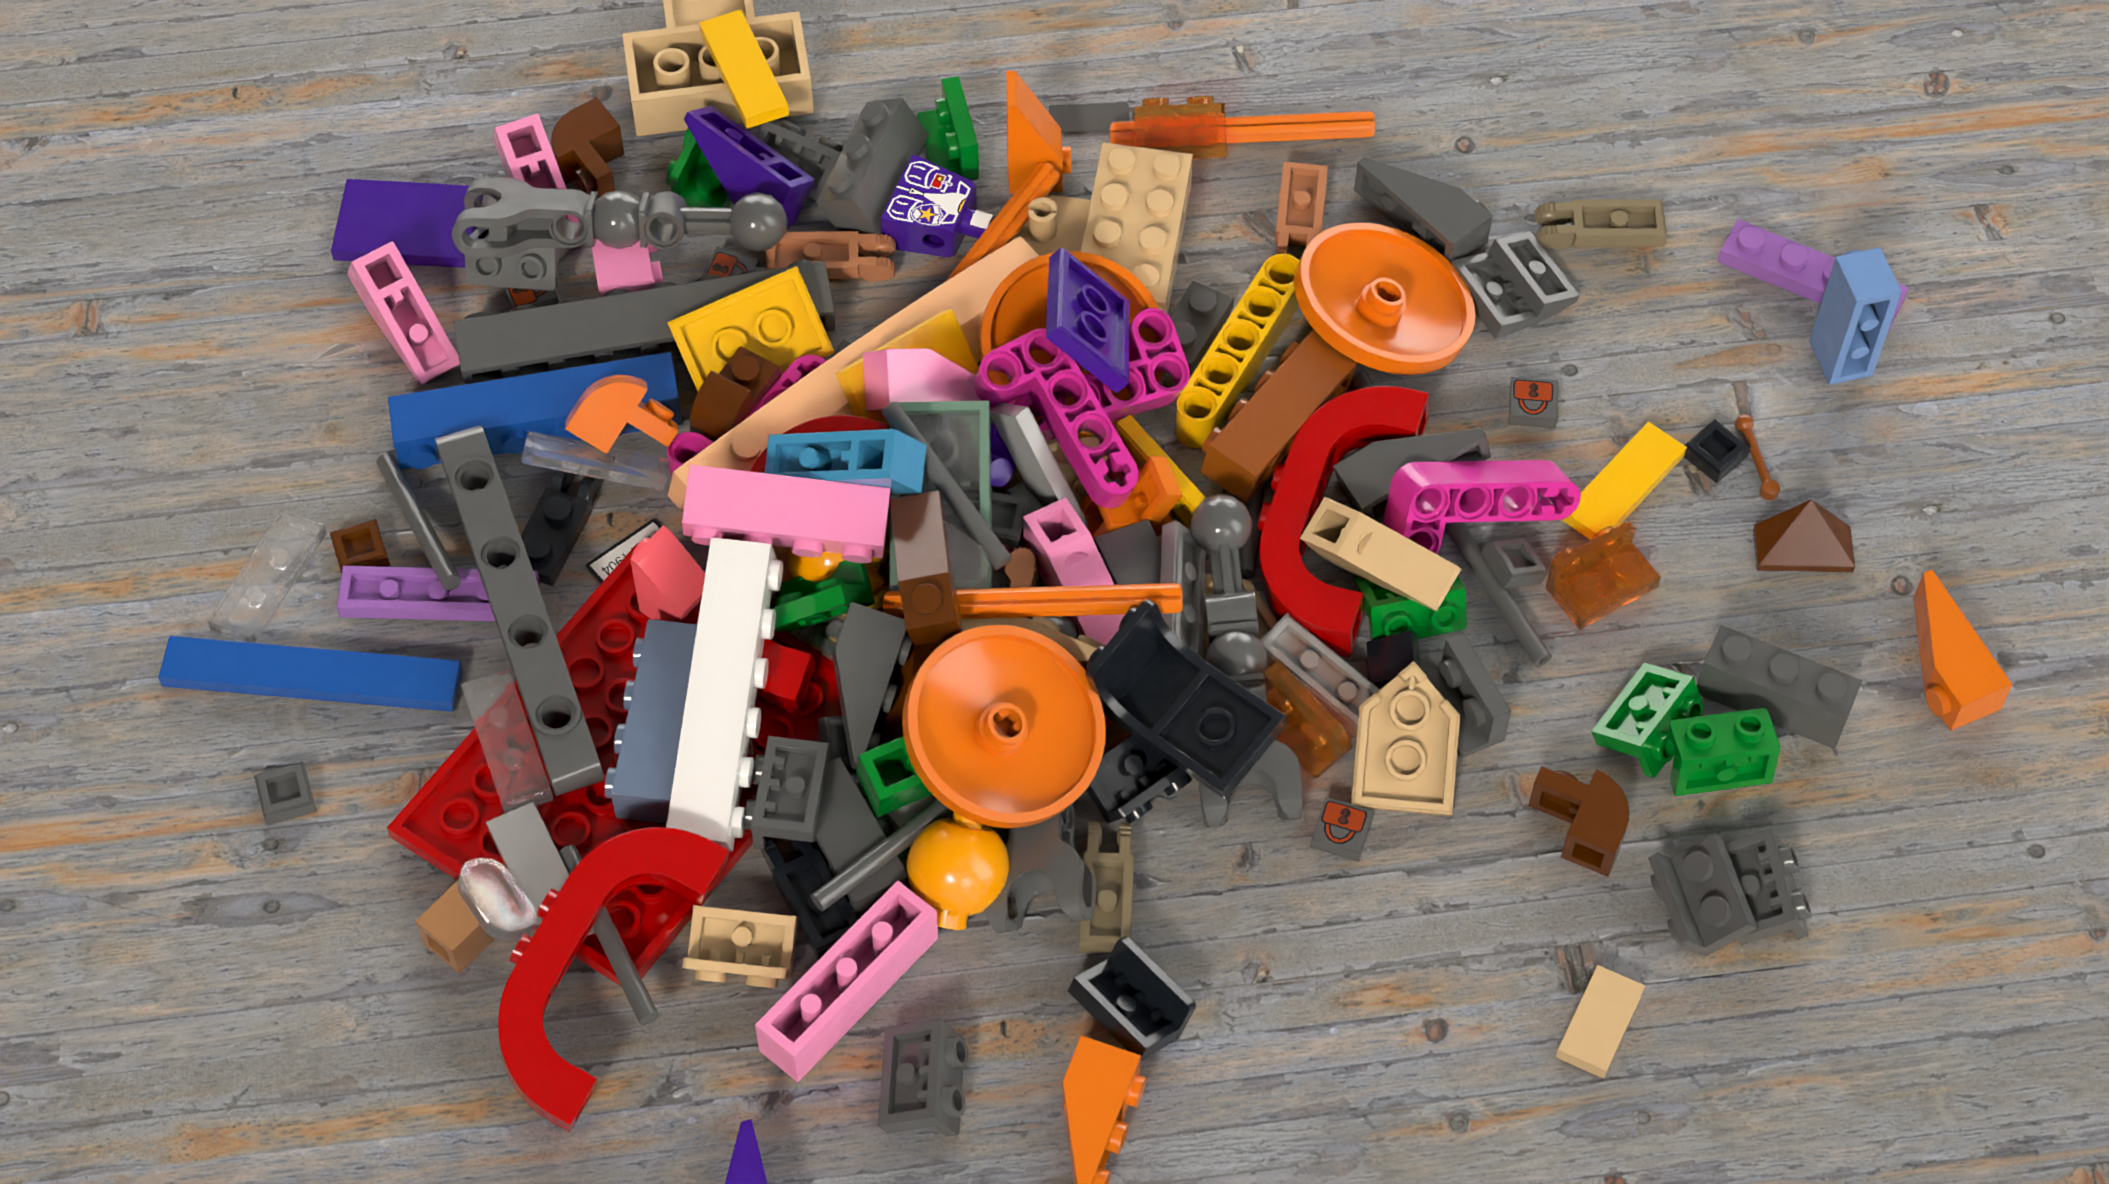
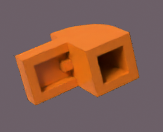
M629 375L608 376L590 385L580 396L565 420L566 430L605 454L608 453L627 422L669 447L678 433L677 423L671 420L674 412L654 399H650L647 404L642 402L641 400L648 390L647 382Z
M1150 456L1139 469L1138 481L1126 502L1121 506L1112 509L1103 508L1097 505L1090 498L1089 494H1087L1079 506L1088 521L1089 527L1087 529L1093 540L1096 536L1149 519L1157 536L1162 534V525L1172 522L1169 511L1183 495L1167 458L1164 456Z

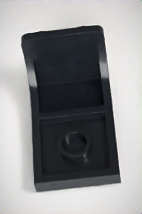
M1150 599L1144 600L1138 608L1133 607L1121 620L1119 631L1107 645L1099 646L1087 662L1085 675L1090 688L1099 695L1104 716L1225 800L1288 725L1285 714L1218 670L1186 646L1168 627L1162 618L1158 605Z

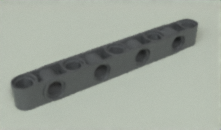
M479 425L436 438L435 443L554 794L559 796L605 781L594 743L483 427ZM507 564H509V566H507V567L498 568V567H500V566H502V565H507ZM529 643H538L532 647H524ZM557 723H568L562 728H551Z

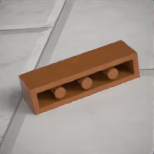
M1314 330L1300 344L1296 341L1290 344L1280 360L1281 366L1275 372L1268 369L1263 374L1254 389L1255 394L1249 401L1242 398L1230 413L1229 423L1223 430L1219 427L1214 428L1202 446L1201 450L1206 455L1200 473L1246 504L1273 475L1278 462L1283 463L1287 459L1293 440L1304 422L1318 408L1330 400L1343 395L1350 387L1358 362L1334 349Z

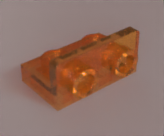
M1213 96L1188 97L1187 104L1169 105L1168 98H1147L1142 100V106H1134L1132 119L1135 130V147L1193 154L1192 160L1227 158L1225 103H1214Z
M1630 521L1616 528L1608 526L1600 530L1590 542L1579 548L1574 549L1571 547L1561 551L1550 564L1546 589L1579 630L1659 586L1660 575L1632 543L1636 528Z
M1277 660L1264 672L1271 687V690L1266 693L1267 703L1285 714L1288 720V725L1276 739L1287 745L1295 753L1300 765L1313 778H1319L1353 748L1344 727Z

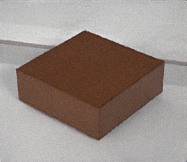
M376 519L329 532L341 574L343 566H390Z

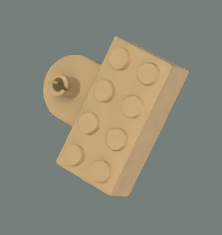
M663 0L666 28L622 34L636 136L687 130L688 126L684 121L686 113L711 105L737 124L744 123L701 36L699 22L740 9L788 103L789 116L785 117L814 114L811 76L800 11L755 17L753 0Z
M1102 143L1091 200L1057 195H1047L1046 198L1041 197L1032 200L1028 206V209H1030L1028 210L1029 219L1014 239L1021 236L1039 256L1056 252L1061 247L1067 251L1092 253L1112 260L1134 274L1149 290L1159 309L1168 314L1191 191L1193 154Z

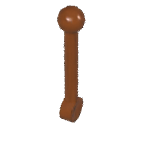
M1742 414L1735 420V427L1738 431L1743 432L1747 445L1751 447L1750 453L1762 482L1759 491L1760 495L1765 500H1774L1778 497L1780 485L1775 480H1771L1752 431L1754 426L1752 417Z

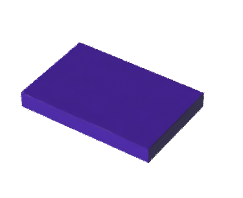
M347 179L331 247L333 260L354 261L393 241L407 265L465 268V255L455 246L452 239V229L458 215L466 210L464 197L469 185ZM480 195L477 198L479 203L482 204L483 195ZM468 227L465 230L467 235H471L477 227Z
M1060 247L1049 257L1046 338L1114 392L1118 393L1129 384L1130 301L1067 250Z

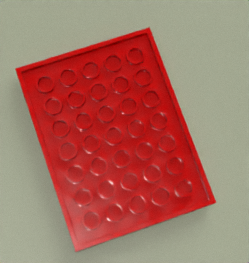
M638 544L630 550L556 635L605 780L609 767L616 768L619 754H616L614 751L617 726L619 723L626 724L628 710L624 709V692L627 681H635L638 667L633 666L635 641L637 637L644 638L647 622L650 619L639 610L630 561L633 551ZM774 632L771 641L811 654L816 668L801 712L782 708L756 696L755 707L761 708L760 731L757 738H750L747 757H753L754 763L757 754L765 755L768 736L819 742L817 718L842 716L833 661L785 632ZM515 681L387 826V831L390 838L455 880L460 878L473 890L478 886L484 888L495 898L500 909L536 931L488 831L487 821L534 802L557 851L559 852L566 846L574 845L577 847L582 859L594 848L617 835L642 828H666L667 824L616 818L612 798L605 797V781L555 796ZM557 723L551 728H562L568 723ZM753 778L750 788L742 787L740 807L746 808L748 799H756L759 785L753 784ZM745 829L742 838H735L733 852L729 851L727 862L704 902L753 844L751 830ZM645 884L630 887L617 894L606 905L641 979L691 920L693 905L700 906L679 893L659 885ZM596 933L587 936L575 957L621 986Z

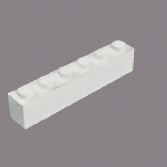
M711 537L666 828L681 829L698 834L733 852L735 838H742L745 831V807H740L742 787L750 788L753 778L754 759L753 757H747L750 738H757L760 731L761 708L755 707L757 688L765 689L767 683L769 662L767 658H762L764 640H772L774 635L776 611L769 609L772 590L779 591L781 587L783 562L777 560L771 544Z

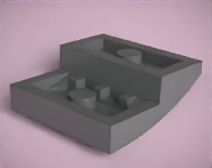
M1531 231L1497 238L1494 240L1489 252L1452 260L1451 262L1471 292L1475 312L1494 338L1509 335L1535 325L1574 304L1580 296Z

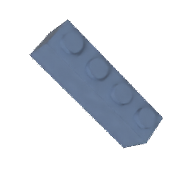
M648 619L644 638L637 637L635 641L633 666L638 667L635 681H627L624 692V709L628 710L626 724L619 723L617 726L614 751L616 754H619L616 768L609 767L605 780V797L612 798L616 818L667 824L698 624Z

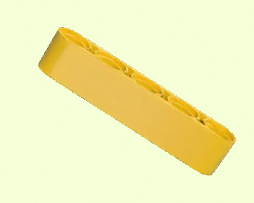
M1276 254L1264 262L1190 377L1188 384L1180 393L1176 403L1175 432L1178 440L1185 446L1202 448L1206 438L1214 428L1219 427L1222 429L1236 405L1238 395L1245 393L1299 307L1295 294L1294 277L1300 260L1293 255Z

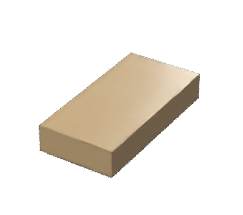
M1597 965L1557 1050L1556 1058L1604 1079L1646 986Z

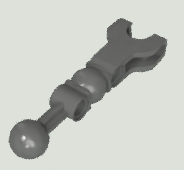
M480 178L473 181L466 191L464 197L466 210L458 215L454 223L452 239L457 249L464 255L491 258L508 257L531 248L579 247L584 243H588V247H594L597 239L605 246L616 249L632 247L640 241L641 248H647V245L650 244L655 248L665 250L678 245L683 238V234L733 235L734 240L744 249L760 252L772 249L780 242L786 233L788 221L782 204L772 195L759 192L745 195L736 202L733 208L688 207L686 201L680 195L669 191L659 192L654 196H650L649 192H643L642 199L640 200L631 192L615 190L606 192L598 198L597 191H591V194L588 195L583 191L575 189L535 188L516 178ZM484 194L490 195L497 203L485 207L479 203L477 197ZM563 215H575L582 222H570ZM656 217H668L674 221V224H663ZM472 226L488 228L489 235L484 239L477 240L468 236L465 230Z
M1216 494L1205 498L1198 505L1191 516L1190 524L1194 540L1198 546L1210 554L1214 594L1204 595L1209 647L1205 653V661L1267 702L1264 673L1267 669L1268 656L1264 645L1258 639L1259 628L1254 590L1243 591L1239 556L1240 548L1251 535L1252 519L1246 506L1235 497ZM1276 739L1226 800L1199 782L1204 825L1208 828L1224 826L1227 823L1228 799L1236 789L1246 785L1261 786L1271 793L1277 807L1278 817L1281 820L1301 819L1303 799L1299 759L1287 745Z
M1067 616L1044 617L1058 625L1061 633L1075 639L1078 638L1077 626ZM1073 803L1061 813L1044 822L1026 827L1010 828L1009 840L1006 845L1009 856L1008 878L998 897L984 909L989 923L997 933L1019 930L1023 926L1027 906L1036 896L1048 891L1055 892L1056 902L1060 909L1070 917L1071 922L1093 918L1097 881L1091 870L1074 849L1075 818Z

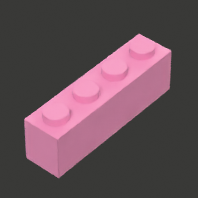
M689 465L682 519L683 535L692 536V541L701 545L710 546V540L713 537L792 548L793 554L803 557H821L822 552L842 554V559L849 562L870 563L872 562V557L883 558L891 488Z
M897 880L755 1024L759 1051L798 1083L938 939L937 911Z

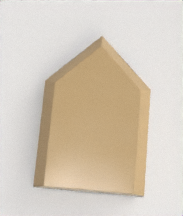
M1414 661L1359 706L1351 804L1372 810L1452 816L1460 714L1448 700H1445Z

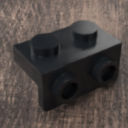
M1130 734L1103 753L1096 775L1086 791L1107 823L1125 818L1127 823H1132L1153 808L1149 801L1151 798L1163 790L1167 796H1170L1193 779L1189 774Z
M1127 936L1116 942L1108 959L1074 977L1068 989V992L1127 1051L1141 1055V1061L1179 1039L1196 1008L1194 1000Z

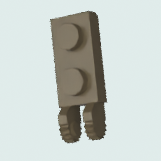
M1572 199V202L1544 203L1534 210L1535 222H1538V225L1546 226L1544 228L1541 227V230H1538V233H1536L1537 240L1544 249L1563 250L1572 244L1573 247H1665L1667 233L1663 201L1661 199Z
M1089 821L1087 852H1083V861L1096 877V904L1093 918L1080 921L1079 953L1111 954L1119 939L1125 936L1131 939L1134 854H1131L1132 823H1120V828L1117 831L1119 853H1100L1099 847L1102 845L1100 822Z

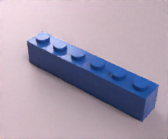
M671 352L388 397L392 438L399 466L403 470L410 468L424 469L435 464H441L435 439L479 425L483 427L492 455L503 453L517 454L528 449L553 445L567 446L577 441H584L565 429V420L580 396L590 385L602 378L613 375H629L646 381L648 390L641 401L645 404L650 399L658 401L674 412L671 420L675 421L677 425H683ZM627 422L619 436L640 432L641 430Z

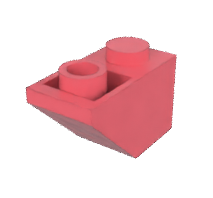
M662 525L651 538L643 539L636 546L630 558L639 610L652 620L698 624L705 572L671 530Z

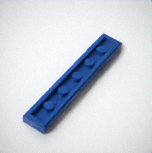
M169 636L158 679L162 687L454 712L463 668L461 661Z

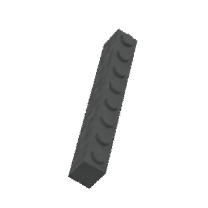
M799 260L789 264L788 267L771 270L755 267L744 271L740 275L728 277L706 275L691 283L676 285L672 282H662L653 285L650 289L635 292L613 290L598 298L584 300L579 297H569L554 305L542 307L521 305L513 308L511 312L492 315L486 312L469 314L462 320L453 321L464 384L671 352V357L681 356L667 322L795 266L799 269L825 331L835 330V311L825 261Z

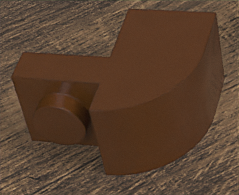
M595 97L570 110L559 119L552 131L551 145L565 185L575 180L580 191L591 194V191H597L598 198H600L606 192L615 191L613 173L606 163L624 155L620 125L600 100Z
M740 346L718 374L711 370L701 385L691 410L690 432L701 434L715 442L740 424L781 377L780 366Z
M1541 766L1534 781L1528 806L1571 823L1561 858L1609 877L1619 854L1629 821V805L1623 790L1610 776L1596 769L1588 785L1580 782L1574 775L1561 770L1553 771Z

